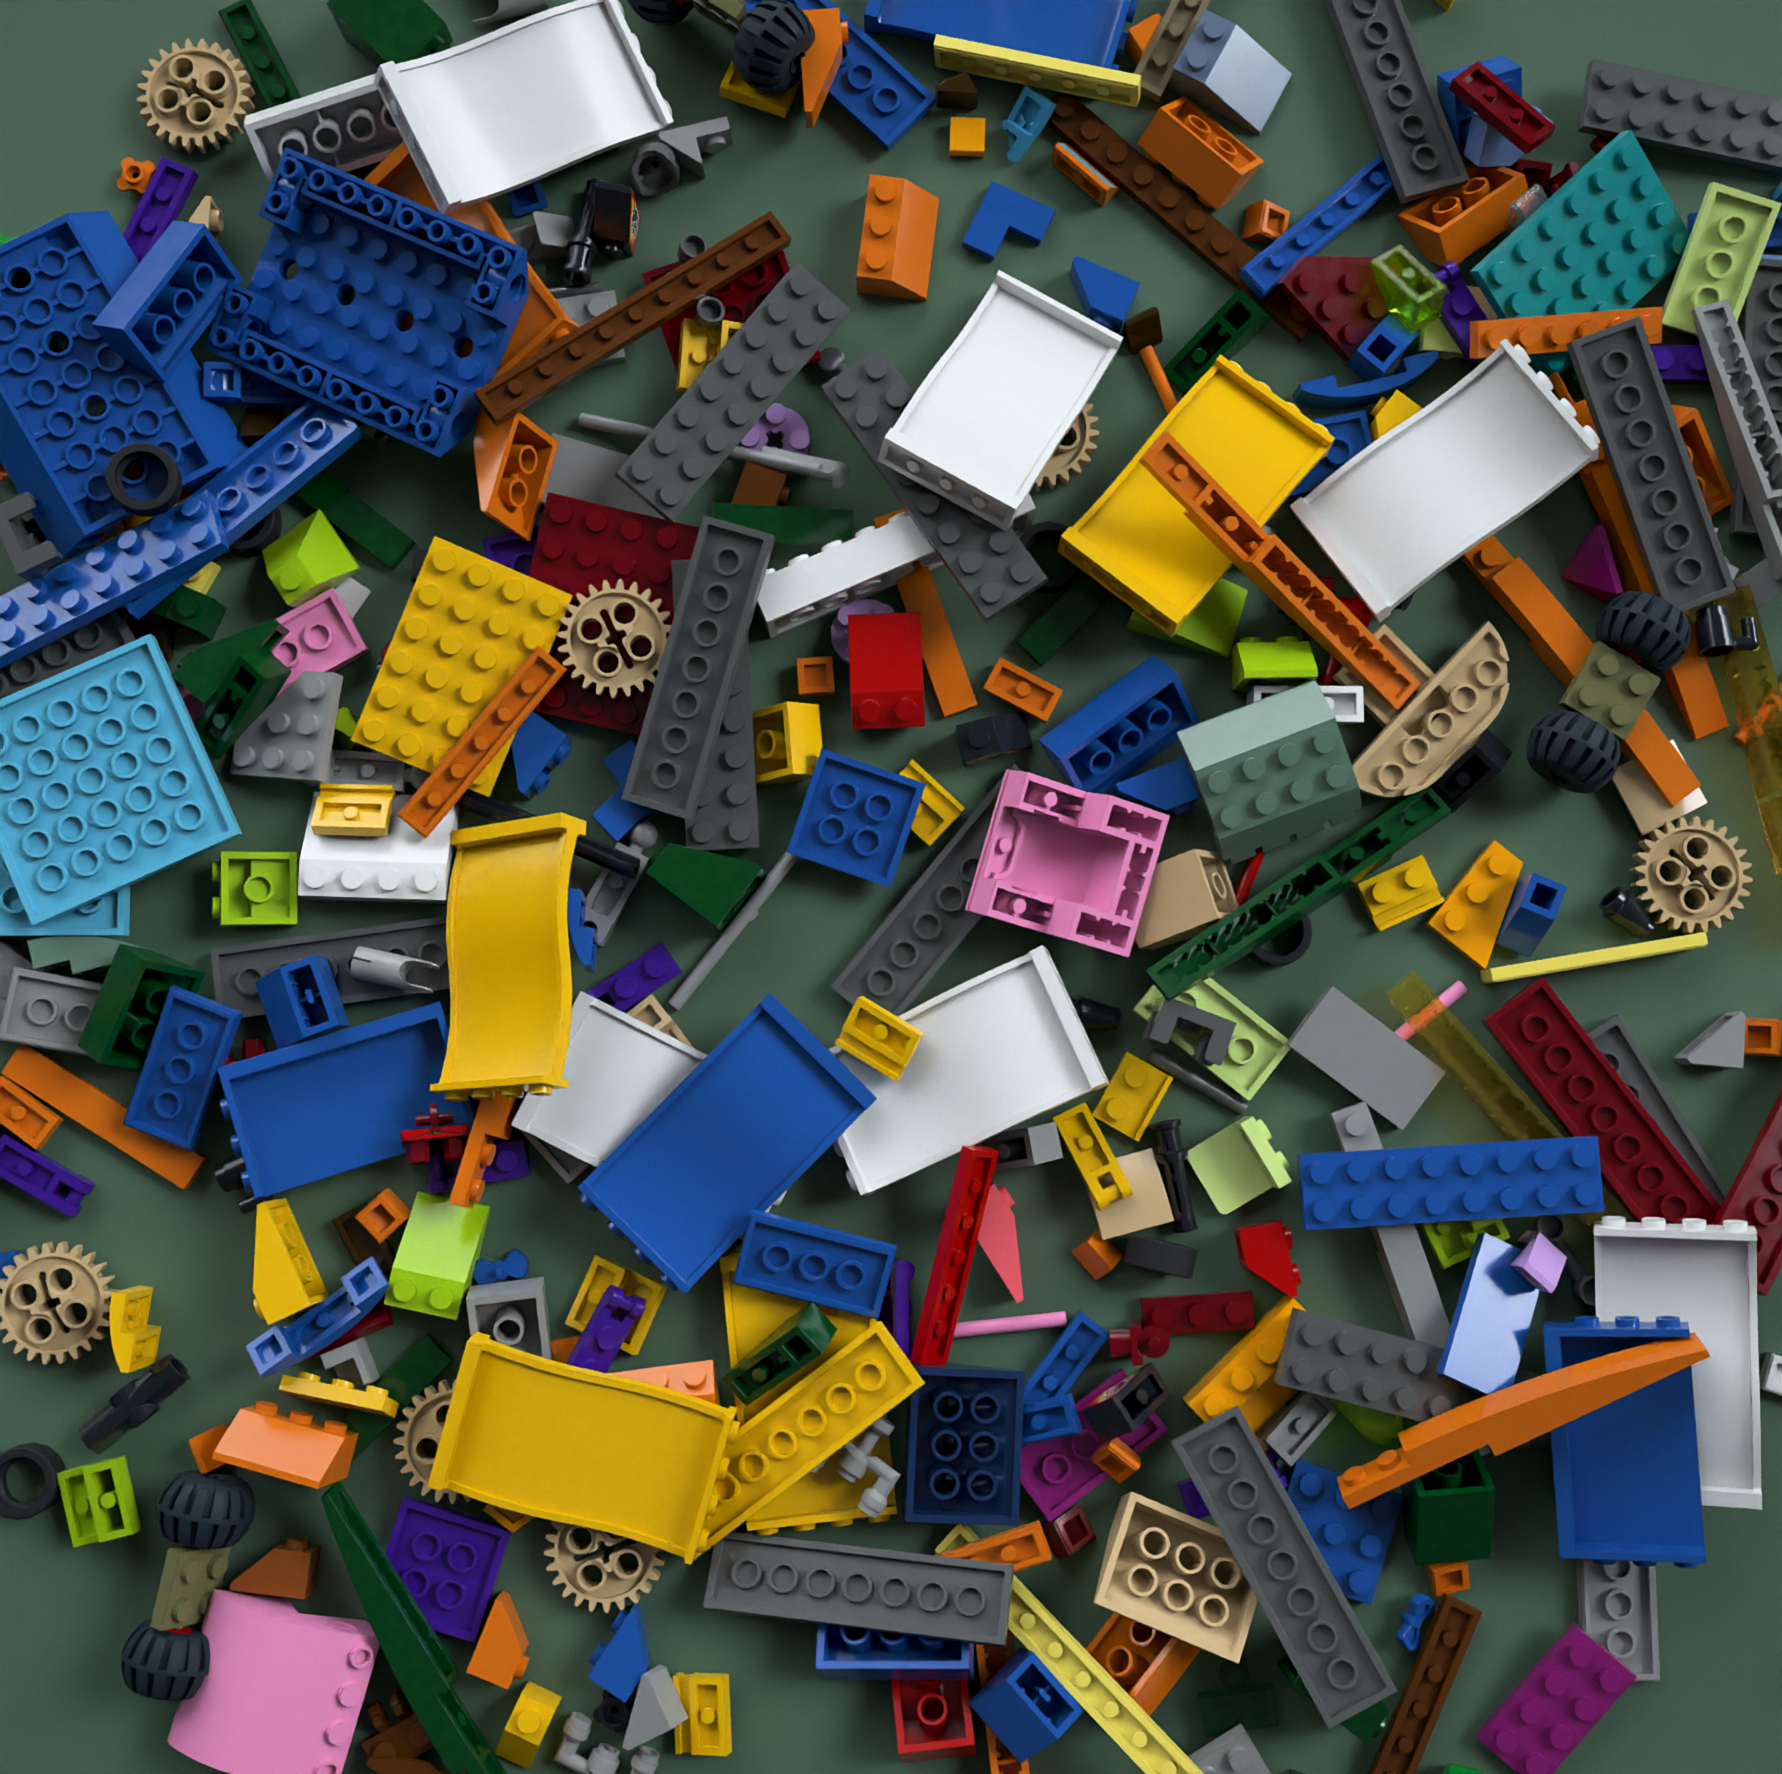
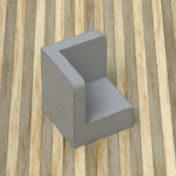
M365 1337L320 1355L325 1370L334 1366L338 1379L354 1383V1389L370 1384L380 1378Z

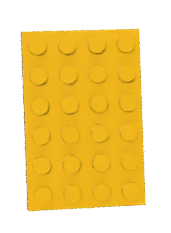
M434 536L351 740L432 773L535 648L539 645L548 654L550 653L562 625L560 618L565 617L568 610L566 605L571 603L573 595ZM517 730L468 789L487 797L491 795Z

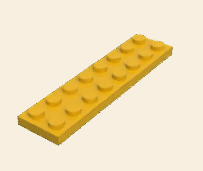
M882 1321L876 1322L740 1427L734 1445L727 1443L723 1457L730 1458L724 1481H716L713 1493L720 1494L714 1517L707 1516L703 1529L709 1530L710 1533L704 1553L925 1384ZM696 1552L694 1560L700 1557L702 1553Z

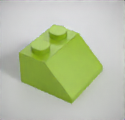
M1295 636L1276 638V642H1262L1261 637H1246L1240 639V643H1236L1231 649L1232 692H1249L1253 686H1297L1318 677V668L1309 641H1298V637Z

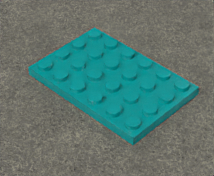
M1632 130L1621 131L1506 237L1470 273L1499 319L1631 309L1680 263L1690 233ZM1568 351L1528 354L1531 360L1528 365L1536 374L1542 371L1547 377L1555 372H1558L1560 375L1572 364Z

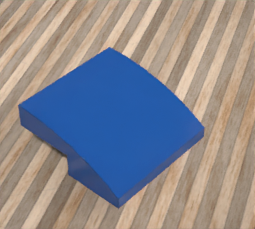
M568 888L567 921L571 939L587 973L595 974L598 936L594 928L584 927L586 898L582 889Z

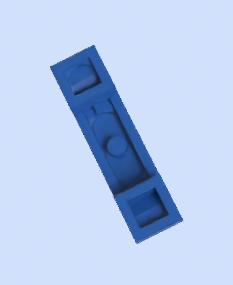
M1438 350L1403 358L1394 370L1395 375L1338 388L1335 375L1300 383L1293 394L1294 401L1306 406L1323 409H1348L1378 403L1382 396L1388 399L1396 389L1403 392L1421 379L1439 358Z
M204 361V399L245 406L294 409L300 408L311 399L236 363Z
M373 1256L340 1278L344 1284L343 1287L286 1328L276 1324L246 1346L260 1376L264 1378L278 1373L319 1352L349 1331L376 1306L390 1288V1285Z

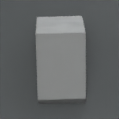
M1742 1011L1726 1012L1672 1059L1677 1064L1724 1069L1743 1068L1746 1016Z
M661 1664L641 1676L622 1748L628 1751L673 1729L688 1719L669 1672Z

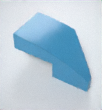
M1026 85L1015 103L1008 120L1002 121L1003 131H1007L1010 151H1007V159L1012 162H1017L1025 154L1057 106L1037 90Z

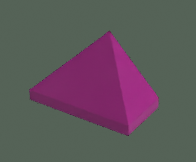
M1601 524L1584 536L1562 573L1561 578L1600 601L1608 602L1622 594L1623 589L1605 526Z

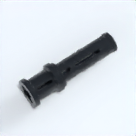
M597 178L588 179L586 182L576 231L567 241L568 256L566 264L562 265L560 270L561 277L574 285L583 286L591 282L592 274L590 267L592 259L597 257L598 254L597 243L593 237L595 186L597 181L603 180Z
M1179 1118L1151 1123L1149 1128L1151 1131H1154L1158 1150L1155 1159L1158 1161V1164L1163 1166L1168 1198L1174 1218L1175 1233H1184L1197 1230L1198 1225L1195 1220L1184 1165L1188 1152L1182 1145L1179 1130L1182 1122Z

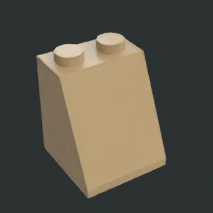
M1192 849L1155 865L1134 938V943L1138 945L1139 949H1156L1195 937L1239 907L1220 853Z

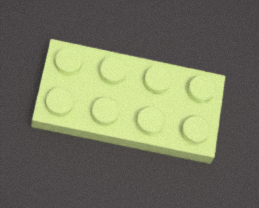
M1716 182L1708 185L1663 307L1662 326L1698 337L1692 315L1693 308L1728 299L1735 319L1738 321L1782 203Z
M1209 977L1174 999L1237 1023L1221 1066L1216 1064L1212 1066L1199 1064L1243 1099L1250 1101L1291 1047L1285 1044L1288 1039ZM1152 984L1132 1010L1148 1022L1155 1000L1163 997V995ZM1176 1022L1170 1041L1193 1058L1202 1032L1199 1033V1036L1177 1028L1179 1023Z

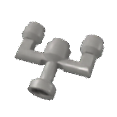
M881 1417L868 1427L857 1445L851 1440L841 1448L843 1452L837 1460L839 1465L836 1471L853 1483H855L857 1478L862 1479L867 1470L878 1476L873 1487L864 1490L860 1497L861 1500L857 1505L863 1512L873 1518H877L879 1513L883 1512L887 1506V1496L901 1476V1474L878 1457L869 1455L881 1435H890L895 1428L885 1417ZM828 1459L813 1469L812 1472L817 1473Z
M572 1712L570 1718H567L564 1724V1737L553 1761L579 1774H617L615 1772L620 1763L618 1758L620 1752L610 1744L599 1743L598 1748L592 1749L588 1759L576 1754L580 1743L588 1738L592 1720L582 1713ZM640 1745L638 1751L632 1757V1770L630 1774H654L659 1764V1752L649 1746Z

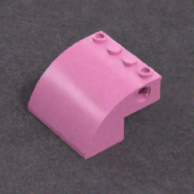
M1006 769L965 910L1129 958L1170 815L1112 795L1085 792L1030 772Z
M213 1589L201 1628V1632L209 1640V1673L204 1677L201 1687L194 1697L188 1700H179L167 1740L169 1745L202 1764L230 1774H342L380 1646L371 1625L367 1620L301 1614L297 1612L287 1597Z

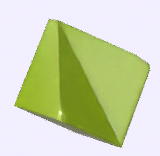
M344 706L338 709L334 734L343 750L357 751L363 748L364 745L352 741L351 738L359 719L353 711Z

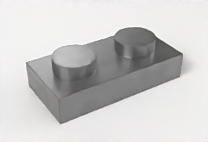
M1301 1391L1260 1439L1286 1466L1292 1467L1339 1411L1325 1396Z

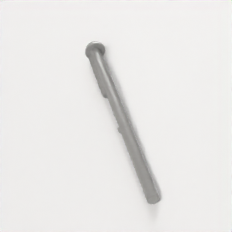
M584 412L580 414L578 422L580 427L645 440L654 429L653 427ZM736 446L727 457V459L745 463L749 461L763 467L832 481L833 489L844 487L850 479V471L843 462L763 446L762 451Z
M787 851L668 1001L677 1010L683 1007L746 925L756 918L759 914L757 910L771 895L797 860L802 863L805 860L804 858L787 853Z

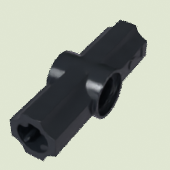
M171 1354L166 1355L142 1377L134 1379L109 1399L110 1404L79 1430L83 1443L88 1449L93 1450L98 1455L104 1453L129 1430L136 1429L152 1417L161 1408L160 1404L190 1379L187 1372L188 1369L179 1359H176Z

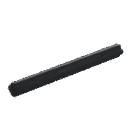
M467 789L455 804L497 823L537 816L470 789ZM587 836L577 837L574 855L626 877L634 878L640 868L639 858Z

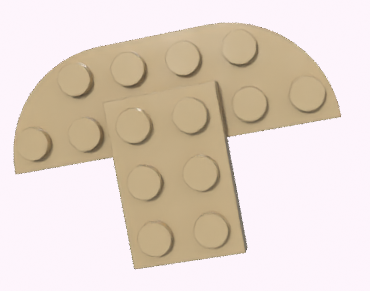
M1489 621L1483 623L1436 674L1385 624L1380 625L1372 634L1420 682L1419 686L1399 710H1393L1343 665L1334 673L1332 678L1340 686H1363L1364 710L1384 728L1351 763L1361 793L1390 798L1413 794L1427 788L1450 768L1496 718L1503 707L1510 683H1507L1508 672L1506 662L1509 661L1503 640Z

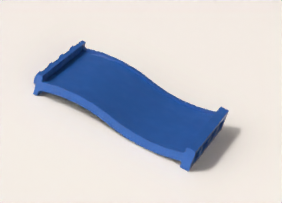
M868 0L864 12V32L878 35L879 31H886L933 42L935 41L936 34L1118 70L1119 65L1113 64L1116 53L1120 55L1124 53L1128 33L1123 32L1125 22H1133L1138 1Z
M770 992L577 1187L582 1192L580 1199L592 1211L601 1210L609 1218L606 1222L608 1227L620 1238L626 1235L636 1245L633 1248L636 1255L647 1265L653 1262L663 1272L660 1277L673 1291H677L679 1288L686 1294L695 1282L746 1231L751 1209L765 1212L877 1098Z

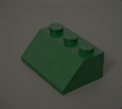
M119 944L77 1046L98 1063L141 1070L169 988L178 986L197 994L205 972L152 950Z

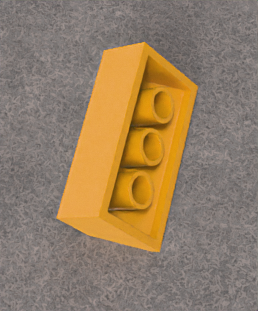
M1284 1295L1255 1324V1329H1250L1182 1398L1204 1422L1237 1404L1252 1432L1255 1434L1298 1391V1389L1282 1386L1274 1382L1292 1308L1306 1311L1293 1297Z

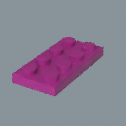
M1122 1368L1075 1403L1082 1427L1081 1432L1022 1445L1020 1483L1049 1522L1109 1477L1105 1471L1091 1460L1102 1442L1082 1410L1103 1391L1127 1377ZM1153 1412L1133 1432L1118 1438L1139 1454L1166 1433L1168 1429L1157 1414Z
M1573 1622L1479 1729L1476 1736L1481 1743L1518 1774H1553L1637 1676L1618 1658Z

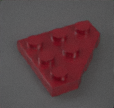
M1305 256L1299 258L1276 285L1343 361H1347L1352 358L1356 350L1378 324L1399 305L1417 284V281L1396 257Z

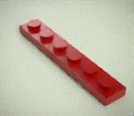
M962 1145L910 1360L919 1366L947 1364L999 1154L998 1150L989 1146Z

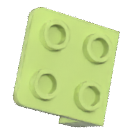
M1244 1116L1187 1151V1161L1215 1208L1221 1214L1232 1212L1272 1187L1280 1189L1292 1182L1287 1172L1291 1171V1167L1280 1151L1275 1153L1268 1142L1272 1136L1261 1119L1256 1121L1253 1116Z

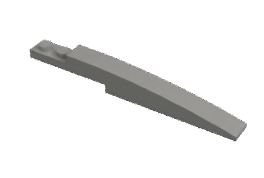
M1726 299L1694 307L1692 315L1720 419L1743 492L1775 581L1782 580V437L1729 301Z
M1361 1101L1328 1113L1342 1151L1383 1149L1366 1101ZM1415 1224L1370 1226L1379 1250L1376 1253L1407 1337L1444 1348L1450 1324ZM1489 1445L1478 1449L1481 1456L1491 1453Z

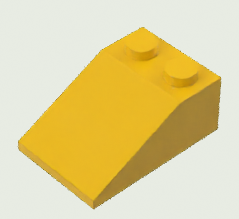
M286 1198L264 1201L257 1204L253 1293L256 1299L253 1300L256 1313L262 1320H266L267 1325L290 1318L329 1297Z

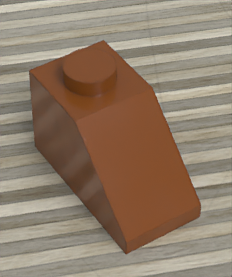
M288 1537L287 1541L284 1540L230 1583L229 1590L305 1600L315 1591L321 1545L311 1544L310 1538Z

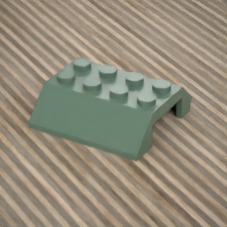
M1315 679L1176 731L1186 762L1193 770L1215 831L1213 836L1219 853L1224 861L1230 859L1232 865L1256 856V848L1260 847L1262 852L1265 853L1291 843L1289 836L1293 834L1299 840L1325 830V822L1329 821L1331 827L1355 819V811L1362 809L1359 784L1336 718Z

